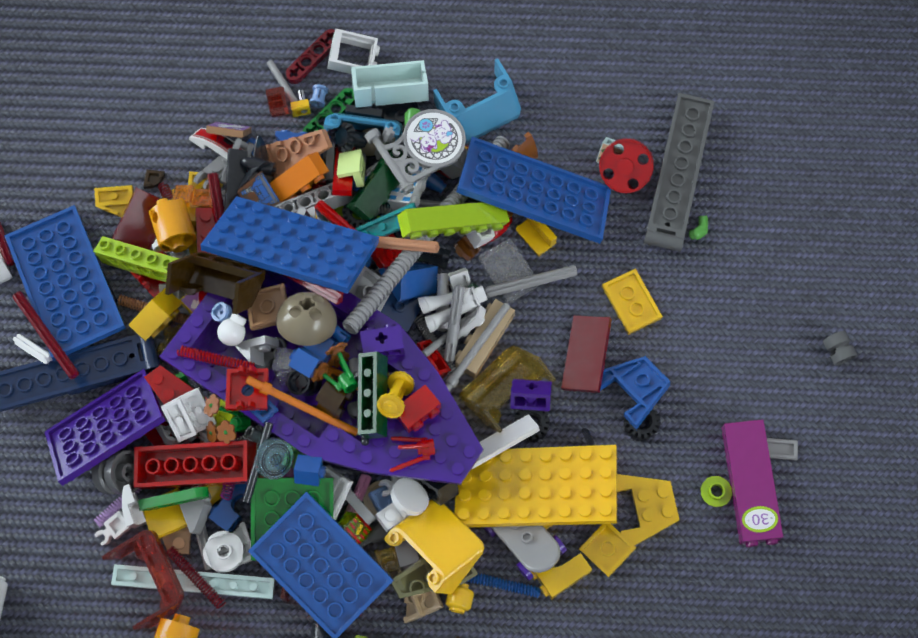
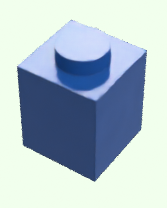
M298 454L294 467V483L319 486L321 478L324 479L326 473V466H323L322 457Z

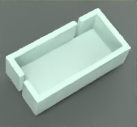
M424 60L351 67L356 108L372 106L374 103L376 106L429 101L428 80Z

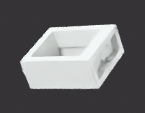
M335 29L327 69L352 74L351 67L361 66L337 60L340 43L370 49L367 66L377 65V62L374 60L375 56L378 57L380 46L377 45L378 38Z

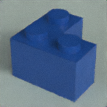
M330 337L320 344L294 349L289 357L291 361L288 366L308 378H312L315 369L322 362L327 363L331 355H326L325 352L332 346H336L339 342L335 338Z

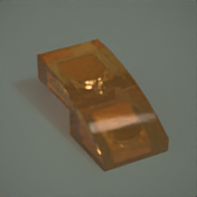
M175 185L172 200L183 198L186 206L191 208H213L210 189H195L193 185Z

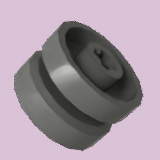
M117 451L109 456V458L92 467L93 483L101 493L122 494L123 487L128 484L131 486L132 493L138 490V488H134L133 451Z

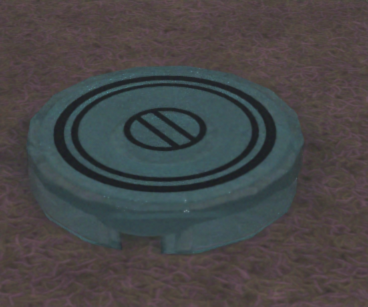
M271 438L259 446L257 457L254 460L256 470L260 475L268 479H279L289 472L293 464L294 454L289 443L281 439Z

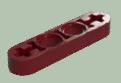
M326 30L287 68L285 74L289 83H300L330 53L332 39L328 41V37L332 38L335 30ZM317 47L324 49L321 54L314 53ZM305 59L311 60V64L309 66H303L302 61ZM291 73H293V74H296V73H297V77H295V76H292V77H291Z

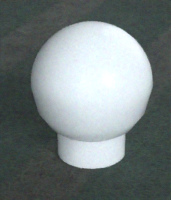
M232 314L230 319L224 320L219 325L217 330L219 340L227 346L240 344L245 337L244 325L247 319L238 314Z

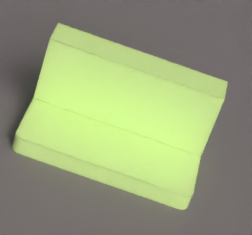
M361 149L339 153L338 178L353 176L356 187H364L366 163Z

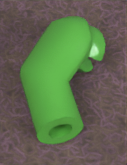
M699 216L698 226L689 231V237L692 240H699L708 233L707 216Z

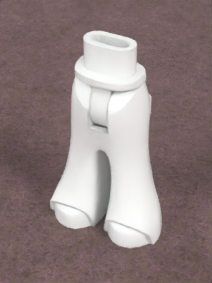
M483 286L465 288L461 315L480 306L481 302L488 300ZM453 292L437 296L419 297L418 302L423 314L452 304ZM451 307L425 316L430 333L436 331L449 321Z

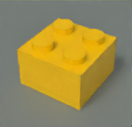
M166 288L156 295L129 323V326L145 341L150 336L155 338L180 312L178 308L183 303L175 295L165 294Z

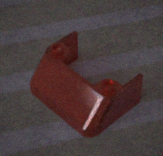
M143 530L101 556L103 560H117L135 551L136 556L140 560L145 561L161 596L160 610L132 626L134 630L152 628L159 623L160 618L166 619L175 614L184 599V591L158 534L153 530Z

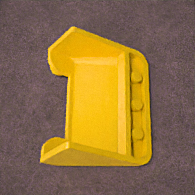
M431 499L422 514L417 516L409 515L393 527L384 538L390 546H399L403 541H407L434 568L427 576L428 585L435 593L452 594L484 552L482 540L445 504L440 506Z

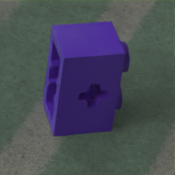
M388 324L384 328L376 329L375 327L365 328L364 331H360L363 353L377 351L387 357L405 354L400 325ZM381 338H384L383 344H380Z
M513 379L510 409L550 411L552 382Z

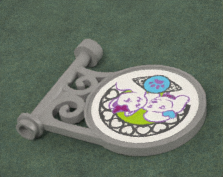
M438 109L424 110L412 116L407 122L401 137L393 143L384 145L380 140L382 135L377 128L365 134L368 143L375 145L402 186L400 192L405 195L414 190L413 183L441 168L455 163L462 155L466 143L465 131L461 123L450 113ZM388 150H392V154L395 157L400 155L398 150H401L403 155L400 158H392ZM408 164H412L415 167L414 169H411V167L408 166L407 171L409 174H416L419 170V165L428 168L427 170L414 176L408 175L405 171V167Z

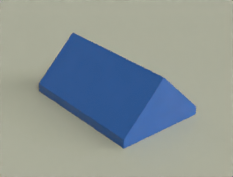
M414 263L392 290L397 301L435 295L437 293L438 266ZM388 267L380 268L378 271L382 275Z

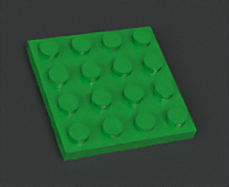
M258 477L251 499V547L306 492L334 518V477L321 478L319 486L294 483V477Z

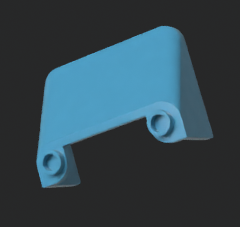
M344 113L328 115L323 125V129L327 131L328 136H330L331 129L338 128L343 122L351 123L355 130H364L370 127L384 130L385 127L389 128L391 126L395 132V141L401 137L403 131L402 123L395 120Z

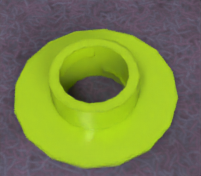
M711 476L702 483L701 496L708 505L721 507L730 501L732 488L726 479L719 476ZM713 486L720 487L722 495L719 497L714 496L711 493V488Z

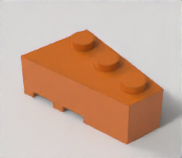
M315 152L305 156L269 184L282 203L302 195L310 190L311 186L324 180V176L329 172V169L319 153Z

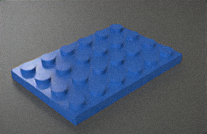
M308 492L248 550L332 638H338L394 581Z

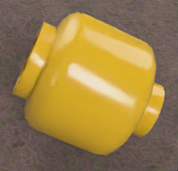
M463 583L452 594H447L445 604L449 607V611L465 614V611L471 609L474 592L468 589V584Z

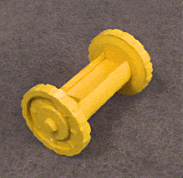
M395 371L389 376L388 387L390 391L388 394L381 395L377 401L378 411L387 418H397L402 415L405 408L402 398L404 395L410 394L415 385L411 375L406 372Z

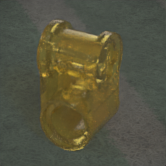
M394 546L381 551L374 550L378 564L387 573L396 571L399 574L401 572Z

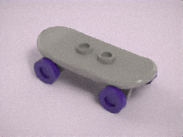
M544 526L483 527L491 538L498 535L520 561L516 566L528 581L533 578L531 572L541 573L548 571L557 564L560 554H564L567 551L561 540L556 535L551 536Z

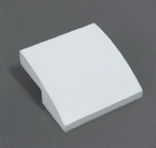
M200 387L161 406L178 442L195 436L198 432L206 429L209 421H212L214 425L217 423L214 416L208 417V415L204 414L203 410L206 406V399Z

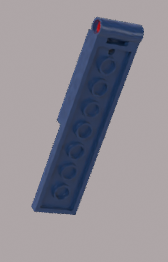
M136 334L75 351L67 355L79 372V376L74 379L68 377L57 360H52L48 364L36 361L0 371V412L65 394L74 395L125 381L142 369H145L149 374V372L160 366L155 340L150 336L145 341Z

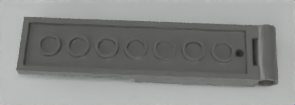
M678 93L644 244L678 252L682 250L714 106L713 100Z

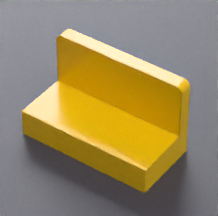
M527 218L526 221L516 227V232L537 256H541L556 244L557 236L546 224Z

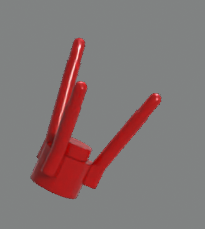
M392 436L390 439L395 441L417 442V444L399 445L398 449H417L418 455L422 454V456L397 465L389 471L394 472L418 462L430 460V455H435L433 438Z

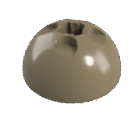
M300 292L290 296L282 303L277 313L276 326L281 336L287 341L297 345L311 346L320 344L333 335L337 326V317L333 306L326 298L313 292Z

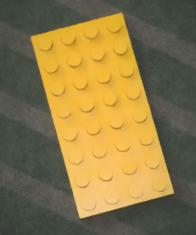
M596 445L507 449L476 468L471 469L462 484L458 485L459 494L455 496L454 514L468 528L617 524V446Z

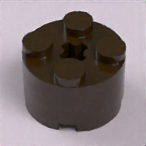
M332 373L330 376L338 383L339 376ZM326 380L315 399L318 401L317 406L313 404V407L329 414L333 418L341 419L346 411L344 405L347 400L351 402L356 391L354 390L348 394L344 393L343 390L337 391L335 386Z

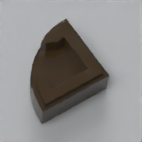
M146 169L144 189L158 186L165 178V171Z

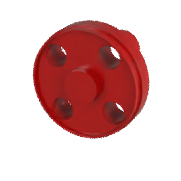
M631 138L618 139L612 142L603 151L599 161V171L603 181L609 188L620 193H632L643 188L651 179L654 170V160L651 151L642 142ZM616 144H621L624 147L623 153L615 151L614 147ZM646 154L649 161L647 163L640 162L639 155ZM605 169H612L614 176L611 178L607 177ZM634 178L638 181L639 185L632 187L629 184V180Z

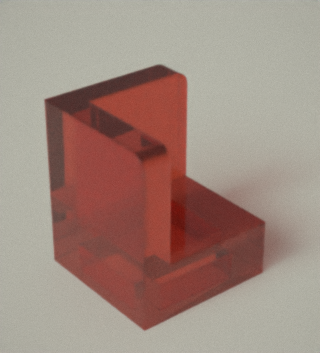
M284 87L266 89L271 117L289 114Z

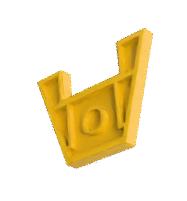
M617 474V492L631 490L639 528L623 530L620 533L634 546L679 521L671 481Z

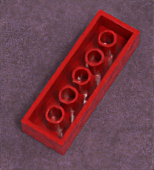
M241 440L231 441L229 444L225 442L134 447V488L163 489L247 484L256 456V443Z

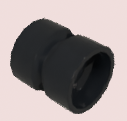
M294 369L287 376L286 386L295 395L313 396L320 391L322 380L313 382L311 378Z

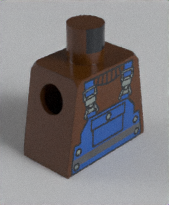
M262 171L237 192L241 198L269 206L281 203Z

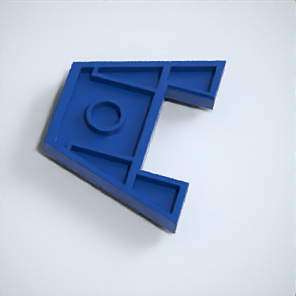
M644 356L604 369L600 391L614 381L624 389L637 403V405L624 413V417L637 430L669 388L670 380Z

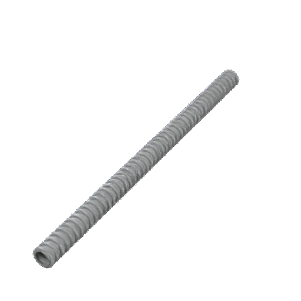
M497 136L492 144L506 149L510 147L509 141L503 136ZM457 184L440 206L463 204L468 197L456 193ZM425 235L416 240L433 241L436 237L428 238ZM401 251L395 261L391 263L384 274L371 287V290L357 304V307L343 321V327L347 332L351 334L359 332L366 321L369 320V317L373 315L423 252Z

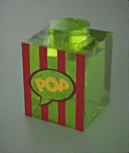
M347 511L338 522L359 545L367 539L369 532L372 530L358 513Z

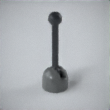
M354 401L347 405V411L350 417L356 419L358 423V401ZM362 437L361 444L367 446L369 439Z

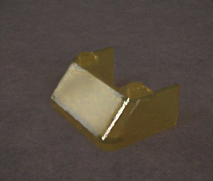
M511 346L463 389L459 397L485 425L501 433L503 430L497 424L501 418V412L498 409L511 398L513 379L541 381L544 377L552 382L556 379L540 357L517 346Z

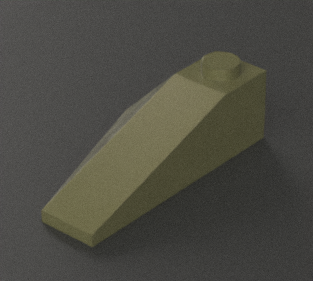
M421 558L393 577L394 581L391 585L398 598L433 591L428 585L427 576L434 568L424 558ZM474 566L459 585L478 575Z

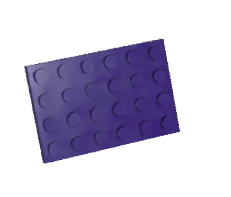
M142 369L45 431L57 480L62 486L73 481L79 475L90 470L98 463L109 458V456L125 448L131 442L166 421L156 393L144 378L148 374L145 369Z

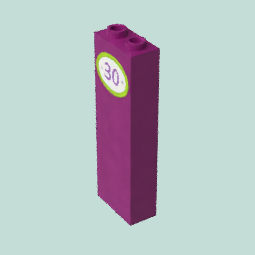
M764 420L725 423L721 429L740 545L746 544V547L758 546L760 542H766V545L778 544V541L783 538Z

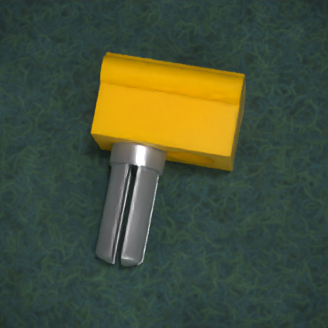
M300 90L298 91L299 101L290 102L293 117L311 114L309 101L305 99L303 90H301L302 98Z

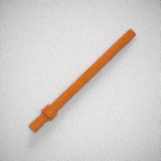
M248 376L245 382L259 389L260 393L266 396L269 394L353 436H356L358 433V428L335 417L333 418L329 414L272 387V384L266 381L261 382Z

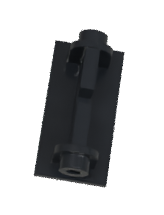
M440 248L438 253L423 252L417 261L447 268L452 251Z

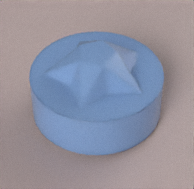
M224 302L215 304L211 311L212 318L219 323L230 319L232 315L231 306Z

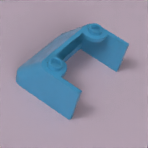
M498 58L495 59L494 74L497 77L494 82V88L497 93L466 109L458 100H451L445 103L438 90H433L436 108L450 113L463 126L466 136L465 144L470 142L471 137L479 138L520 116L521 106L512 80Z

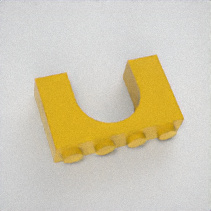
M544 525V528L548 529L552 525ZM580 553L562 566L554 567L541 573H531L533 580L537 579L541 584L539 588L545 597L549 596L552 600L590 574L592 568Z

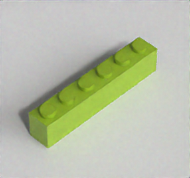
M484 202L405 209L397 215L402 238L410 237V239H418L425 235L428 238L436 237L439 234L450 236L455 234V232L467 234L474 230L477 233L487 231L488 229L498 231L510 222L507 210Z

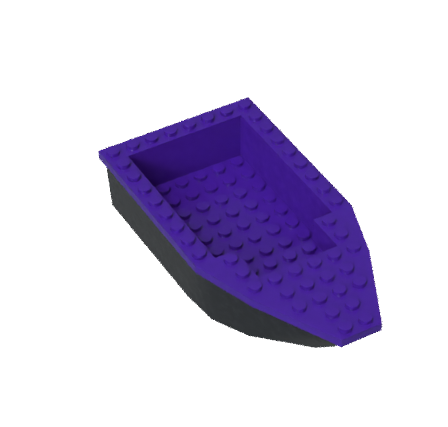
M266 270L265 279L261 288L284 283L287 298L300 292H312L289 278ZM350 292L348 294L344 293L343 302L339 305L330 302L336 313L337 325L344 331L346 330L343 327V321L346 320L347 316L350 315L361 301V299ZM207 293L159 357L211 393L216 394L223 401H226L227 369H231L230 367H221L218 364H209L208 362L177 355V350H179L180 354V348L183 345L184 347L187 346V348L199 349V351L202 349V352L205 350V353L208 351L218 355L221 354V356L224 355V357L227 356V358L230 356V359L233 357V360L236 358V361L239 358V362L241 359L248 361L235 346H227L219 340L217 330L221 323L215 321L211 315L212 308L219 302L230 305L233 313L232 299ZM376 309L357 334L347 332L351 335L347 343L348 346L344 349L345 352L350 354L348 359L358 358V354L363 353L360 331H364L365 328L369 327L379 329L384 328L388 324H396V326L400 324ZM248 310L238 313V315L247 319L244 325L246 333L243 341L261 336H269L273 338L281 337L286 342L285 352L269 370V383L272 384V387L306 404L317 406L318 401L315 399L318 393L313 396L295 395L286 386L287 376L294 370L288 366L291 361L289 357L294 349L304 346L287 341L281 336L276 325L252 331L249 325ZM401 325L405 354L388 357V378L395 371H402L411 375L414 379V389L410 394L403 396V401L426 384L441 403L440 413L433 419L428 418L423 422L424 425L416 432L412 430L408 433L397 418L388 417L387 437L369 439V444L363 446L361 444L362 437L358 433L356 436H353L268 394V400L279 410L267 421L273 423L271 433L304 455L322 457V461L325 464L354 469L369 474L461 485L484 451L440 374ZM381 338L380 344H383L384 338ZM325 378L322 380V386L326 382ZM355 390L356 394L351 402L358 401V390ZM347 400L344 405L346 411L339 420L358 428L357 420L351 418L348 414L347 405L351 402ZM240 411L262 427L265 426L250 411ZM392 436L433 438L435 455H430V460H424L394 472L389 471L397 465L422 456V454L418 455L417 449H398L399 445L417 444V442L395 441L390 439Z

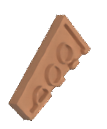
M324 129L265 145L269 161L276 163L275 179L308 154L318 152L320 155L333 147L328 133Z

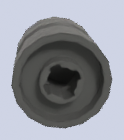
M845 330L823 340L826 350L831 352L830 358L834 366L844 364L858 356L854 346L849 345L850 338Z

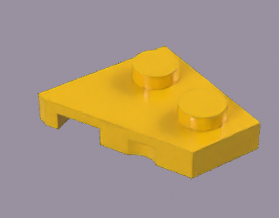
M133 186L94 188L95 207L122 218L133 195Z

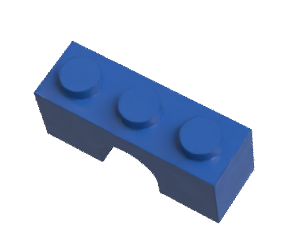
M236 484L232 499H222L219 504H215L210 510L208 518L224 531L232 533L242 520L234 511V506L239 499L244 497L247 484Z

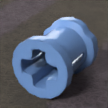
M313 85L312 99L309 100V104L315 108H324L325 96L328 94L329 89L324 85Z

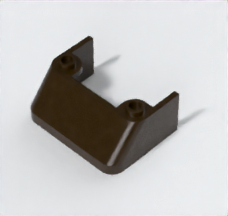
M195 252L168 263L165 294L170 295L180 290L186 295H195L197 292L205 291L232 299V314H238L253 306L264 282L266 270L214 254Z

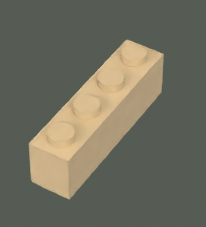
M495 299L492 304L489 303L487 305L483 324L475 327L476 330L473 335L469 334L464 342L466 346L463 351L459 350L456 354V367L460 365L504 303ZM510 307L464 373L476 379L514 318V309Z

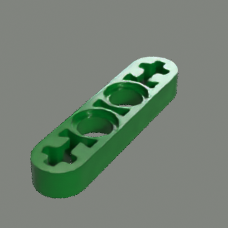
M343 89L304 127L302 132H314L323 129V126L319 124V120L334 114L331 111L334 106L341 108L339 113L346 114V104L355 105L353 89ZM352 95V99H346L345 96Z
M196 487L138 500L139 511H150L209 498L208 487Z

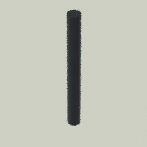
M265 422L242 500L244 502H251L262 465V456L267 448L273 423Z

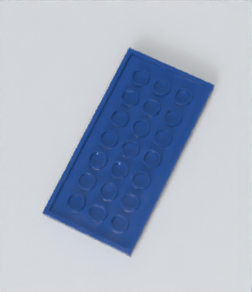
M471 137L456 193L600 244L604 235L611 188L600 182Z
M236 196L200 246L201 251L348 294L377 247L379 237Z
M75 205L4 235L31 306L66 355L126 329ZM49 350V353H50L51 358L53 359V361H55L56 358L53 356V354H52L51 351Z

